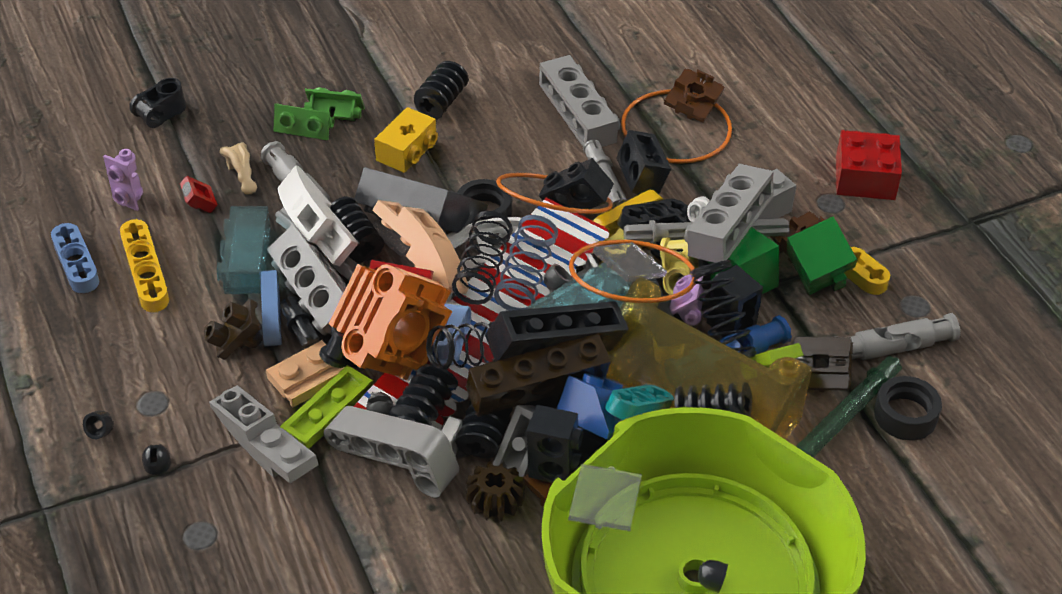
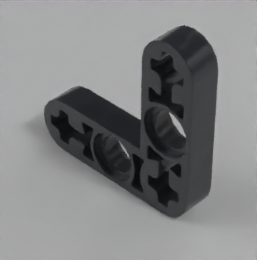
M663 199L625 206L617 223L624 230L626 225L649 224L650 220H654L655 223L690 222L687 214L688 205L677 199Z

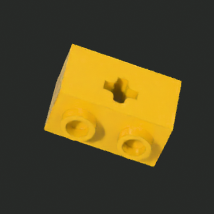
M405 108L374 139L376 161L405 173L413 164L420 160L421 156L429 148L435 145L438 138L436 119L411 108Z

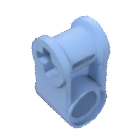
M444 305L452 311L446 325L452 324L458 327L461 324H470L471 308L469 306ZM469 327L460 328L465 337L469 332ZM448 328L449 332L453 335L455 329ZM458 331L454 336V359L456 362L460 358L464 340ZM444 332L441 333L437 345L438 358L443 366L446 364L449 355L448 340ZM434 341L433 346H432V352H433L434 359H435V361H436V358H435V341Z

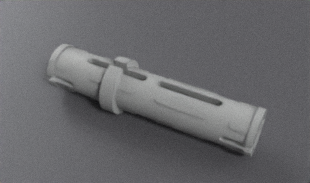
M593 140L586 142L583 146V151L587 158H593L614 183L608 196L613 203L612 208L615 205L618 206L626 202L627 199L612 171L611 166L613 164L610 158L604 154L598 140H595L594 143Z

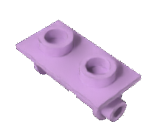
M122 149L115 158L104 155L103 158L113 200L119 205L138 211L137 201L141 198L143 189L140 184L139 175L135 172L137 170L135 154L130 149Z
M686 275L676 282L673 294L684 290L690 285L692 281L691 275ZM703 276L698 278L697 281H702ZM696 284L687 294L671 300L670 310L672 315L678 312L682 320L688 325H696L701 321L702 314L700 310L702 309L703 301L697 299L704 292L701 284Z

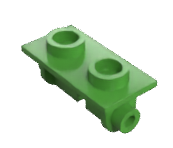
M321 87L315 89L305 88L309 102H305L304 108L325 112L335 109L334 119L355 121L356 118H361L362 109L365 108L361 94L350 90L335 92Z
M274 104V132L329 140V128H333L335 122L334 117H330V112Z

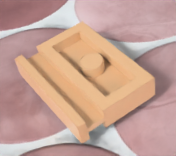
M322 340L266 369L267 379L284 398L290 401L292 408L312 398L345 368L331 366L321 359L319 351L323 346H327Z

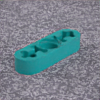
M655 385L616 389L611 392L605 409L613 416L624 420L646 412L669 409L674 397L668 391Z

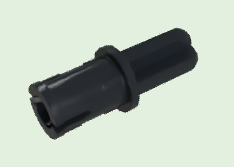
M288 297L292 305L291 307L283 299L279 307L288 321V330L296 335L303 348L317 343L319 336L312 326V318L301 308L297 297Z

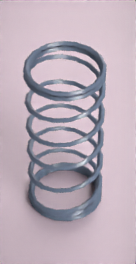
M527 215L519 221L518 230L514 235L515 242L510 247V255L505 260V269L500 274L501 282L498 283L494 292L496 302L504 309L512 311L532 309L534 307L535 297L538 295V289L535 285L543 281L540 272L545 271L547 268V263L544 259L552 255L549 246L556 242L558 236V229L551 220L539 215ZM532 219L542 221L553 229L554 234L547 228L537 225L522 227V223ZM531 227L540 228L550 233L553 238L549 240L535 239L527 235L524 229ZM520 233L524 239L517 240L518 234ZM528 240L534 245L546 247L549 254L541 257L538 254L523 251L518 243ZM515 245L520 250V252L513 253V248ZM525 254L528 257L540 259L543 261L544 267L541 270H536L533 267L521 265L515 260L514 255ZM510 258H512V260L517 265L508 266V261L510 260ZM521 267L526 271L537 273L540 280L537 283H531L527 280L516 278L509 269ZM507 271L512 278L503 280L504 274ZM515 280L521 284L532 286L535 289V294L533 295L527 288L519 284L505 282ZM505 288L516 297L530 299L531 305L526 308L510 306L500 298L499 290ZM509 288H513V289H517V290H519V291H522V292H524L527 296L518 295V294L514 293L513 291L509 290Z

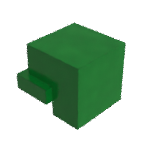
M834 216L787 238V254L809 295L830 285L834 292L846 287L847 277L844 272L856 267L857 258Z
M751 227L727 260L732 261L731 264L733 265L730 268L738 265L762 285V294L779 286V245ZM719 272L710 274V280H712Z

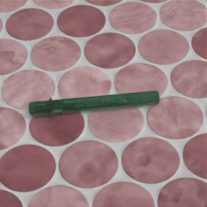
M888 356L877 367L870 368L866 373V378L811 430L796 447L814 458L878 394L882 384L894 378L902 370L899 358Z

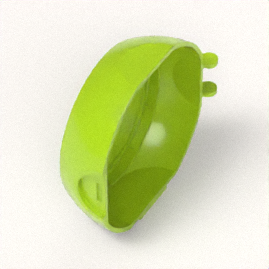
M697 407L669 408L642 413L618 422L614 427L613 436L565 481L557 478L552 483L545 501L542 517L543 556L553 594H718L707 590L700 582L688 580L684 575L687 571L699 570L700 566L708 560H718L728 564L726 576L719 594H857L864 574L866 553L863 526L854 501L838 475L753 418L725 410Z

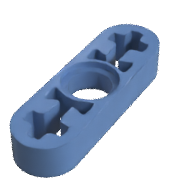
M63 223L56 226L51 231V238L72 290L77 293L93 291L99 285V277L78 227L71 223ZM69 237L71 243L66 245L64 238ZM72 255H82L79 260H67ZM84 271L86 278L81 279L78 272Z
M277 270L261 271L264 345H281Z

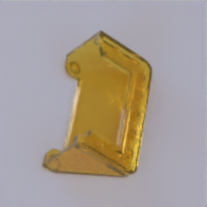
M640 276L630 286L625 297L657 298L661 297V290L655 283ZM622 302L620 310L629 329L611 351H607L611 364L606 378L622 383L623 388L643 385L658 386L673 395L674 400L670 408H675V390L678 386H682L685 395H688L690 385H695L698 394L701 395L704 384H708L712 394H714L717 384L721 383L725 393H728L730 383H735L738 392H742L743 383L746 382L752 392L751 418L784 439L788 437L801 421L812 367L792 357H782L774 361L767 368L656 308L660 302Z

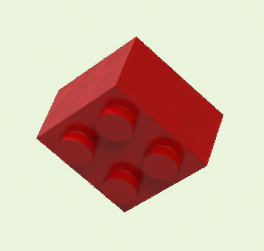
M841 130L836 153V195L896 200L902 176L900 135Z

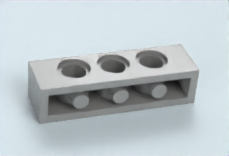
M570 55L541 62L539 85L581 145L584 146L590 140H593V143L595 140H598L601 147L617 143L618 130H620L619 118L609 109L605 98L601 97L595 90L593 82L584 75L582 67L576 64Z
M738 164L734 171L727 175L720 189L713 193L712 199L706 207L701 208L695 221L687 226L684 239L688 243V256L714 263L727 260L773 198L774 171Z
M292 224L267 248V251L274 259L271 264L278 273L287 278L284 283L288 289L301 298L298 301L301 308L314 317L315 320L312 322L314 327L324 336L328 333L332 335V327L329 325V322L347 286L315 243L308 242L296 225Z

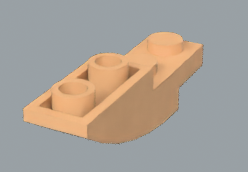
M378 200L372 211L382 219L381 223L385 227L396 231L401 236V241L410 247L406 257L415 264L414 267L434 271L432 280L437 281L451 290V293H454L452 283L457 274L460 259L442 228L424 209L404 207L397 202ZM463 277V281L468 285L466 277ZM460 279L456 282L459 293L466 294L469 288Z

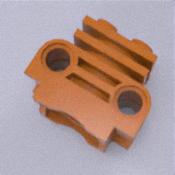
M357 264L329 325L337 328L338 332L344 334L341 348L344 356L360 368H369L395 375L407 381L413 369L418 370L420 366L427 364L429 360L426 351L429 331L434 326H445L452 313L450 309L444 306L451 290L437 281L388 264L381 265L377 270ZM438 329L433 335L432 346L437 335L440 332V329Z

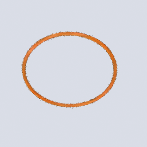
M671 90L651 92L634 100L626 108L621 119L624 137L627 135L625 121L629 111L640 101L656 95L669 94ZM716 103L714 107L723 114L728 125L727 137L723 144L715 151L701 157L692 159L667 158L669 163L684 164L703 161L718 154L726 147L732 135V124L728 114L719 104Z
M508 173L499 176L496 180L497 186L505 193L522 201L553 210L580 214H599L607 212L613 207L610 198L606 201L608 206L601 209H577L552 205L517 194L501 183V180L506 178L528 177L545 179L547 175Z
M636 240L601 241L579 249L574 253L569 262L570 273L581 286L595 294L618 301L631 303L669 301L687 294L696 285L691 281L687 288L669 296L632 298L596 289L580 279L574 270L576 258L585 251L600 246L617 244L638 245L657 249L680 259L691 271L695 269L692 263L681 254L649 242Z

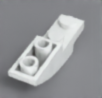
M295 165L278 187L281 202L306 240L315 243L332 264L340 266L359 242L330 209L332 204L305 172Z

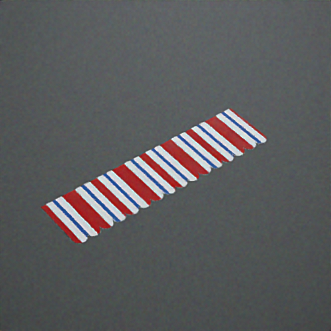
M545 198L542 201L544 203L562 206L548 198ZM538 206L530 214L543 216L551 220L558 229L556 242L549 246L552 255L544 259L547 263V268L545 271L540 272L543 281L535 285L538 289V295L535 297V304L532 309L541 308L540 305H547L553 300L552 291L550 292L547 285L544 284L546 271L555 263L563 267L572 277L569 270L571 257L579 249L607 239L609 236L607 228L578 213L558 211ZM532 219L522 223V227L537 225L547 228L554 234L553 229L542 221ZM531 227L524 229L527 235L535 239L549 240L553 238L550 233L540 228ZM518 228L506 243L507 250L503 254L504 261L499 266L500 273L498 277L495 278L496 286L501 282L500 274L505 269V260L510 255V247L515 242L514 235ZM519 233L517 240L524 239V237ZM528 240L518 243L523 251L532 252L541 257L549 254L546 247L534 245ZM504 245L498 249L500 252L503 251ZM516 245L513 248V253L520 252ZM598 247L579 255L574 262V266L584 265L587 261L585 253H594ZM525 254L514 255L515 260L521 265H527L536 270H541L544 267V263L540 259H534ZM500 256L490 258L496 264L500 262ZM510 258L508 266L517 264ZM490 261L484 264L485 266H494ZM521 267L509 269L516 278H521L531 283H537L540 280L537 273L526 271ZM480 268L489 272L492 276H495L497 272L496 268ZM478 271V272H477L478 274H481V275L485 276L486 278H491L489 275H487V274L484 273V272H481V271ZM507 271L504 274L503 280L512 278ZM475 277L468 281V286L474 289H489L485 282ZM515 280L505 282L519 284L527 288L533 295L535 294V289L532 286L521 284ZM505 288L499 290L500 298L510 306L526 308L531 305L530 299L516 297ZM509 288V290L513 291L514 293H516V294H518V295L527 296V295H526L524 292H522V291H519V290L513 289V288ZM468 289L467 293L462 295L472 300H481L488 297L490 292L481 293ZM494 293L491 300L485 304H469L457 296L448 303L469 306L471 308L470 325L472 326L479 322L485 324L494 322L500 312L508 311L496 302ZM485 326L475 327V329L479 332L480 336L482 335ZM472 330L468 340L469 357L473 363H478L481 357L480 341L476 332ZM484 334V356L487 361L492 362L494 357ZM463 344L460 358L456 362L459 365L465 361V344ZM468 360L463 368H458L453 364L446 369L456 377L458 387L456 390L451 391L452 396L449 400L445 401L444 409L438 411V418L435 421H431L433 427L442 428L444 420L441 416H451L456 411L455 402H462L468 398L469 395L466 390L469 368L474 367ZM482 360V362L480 363V365L487 364V363H485V361ZM412 370L407 381L398 376L384 373L353 407L367 410V401L372 392L373 394L378 392L387 394L395 406L399 396L403 395L406 386L410 385L409 383L412 377L416 375L417 370Z

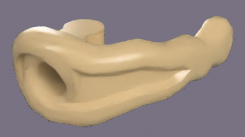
M241 142L232 147L220 148V154L225 157L228 169H235L238 173V180L242 183L241 191L246 195L255 193L257 184L251 179L252 170L249 163L250 153L247 150V145Z

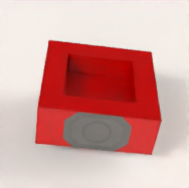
M189 176L182 180L180 186L185 202L194 209L200 208L211 213L217 206L211 186Z

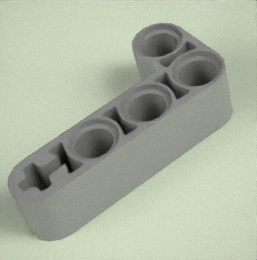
M346 406L324 430L325 439L337 450L409 469L417 488L433 498L439 497L459 472V465L448 438L441 430L430 425L353 406Z

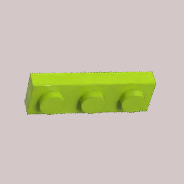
M347 365L280 427L310 449L324 436V430L346 406H354L373 386V380Z

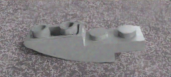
M238 385L224 391L220 396L209 402L212 410L232 436L271 476L276 477L280 475L286 481L292 483L319 465L316 454L277 424L274 414Z

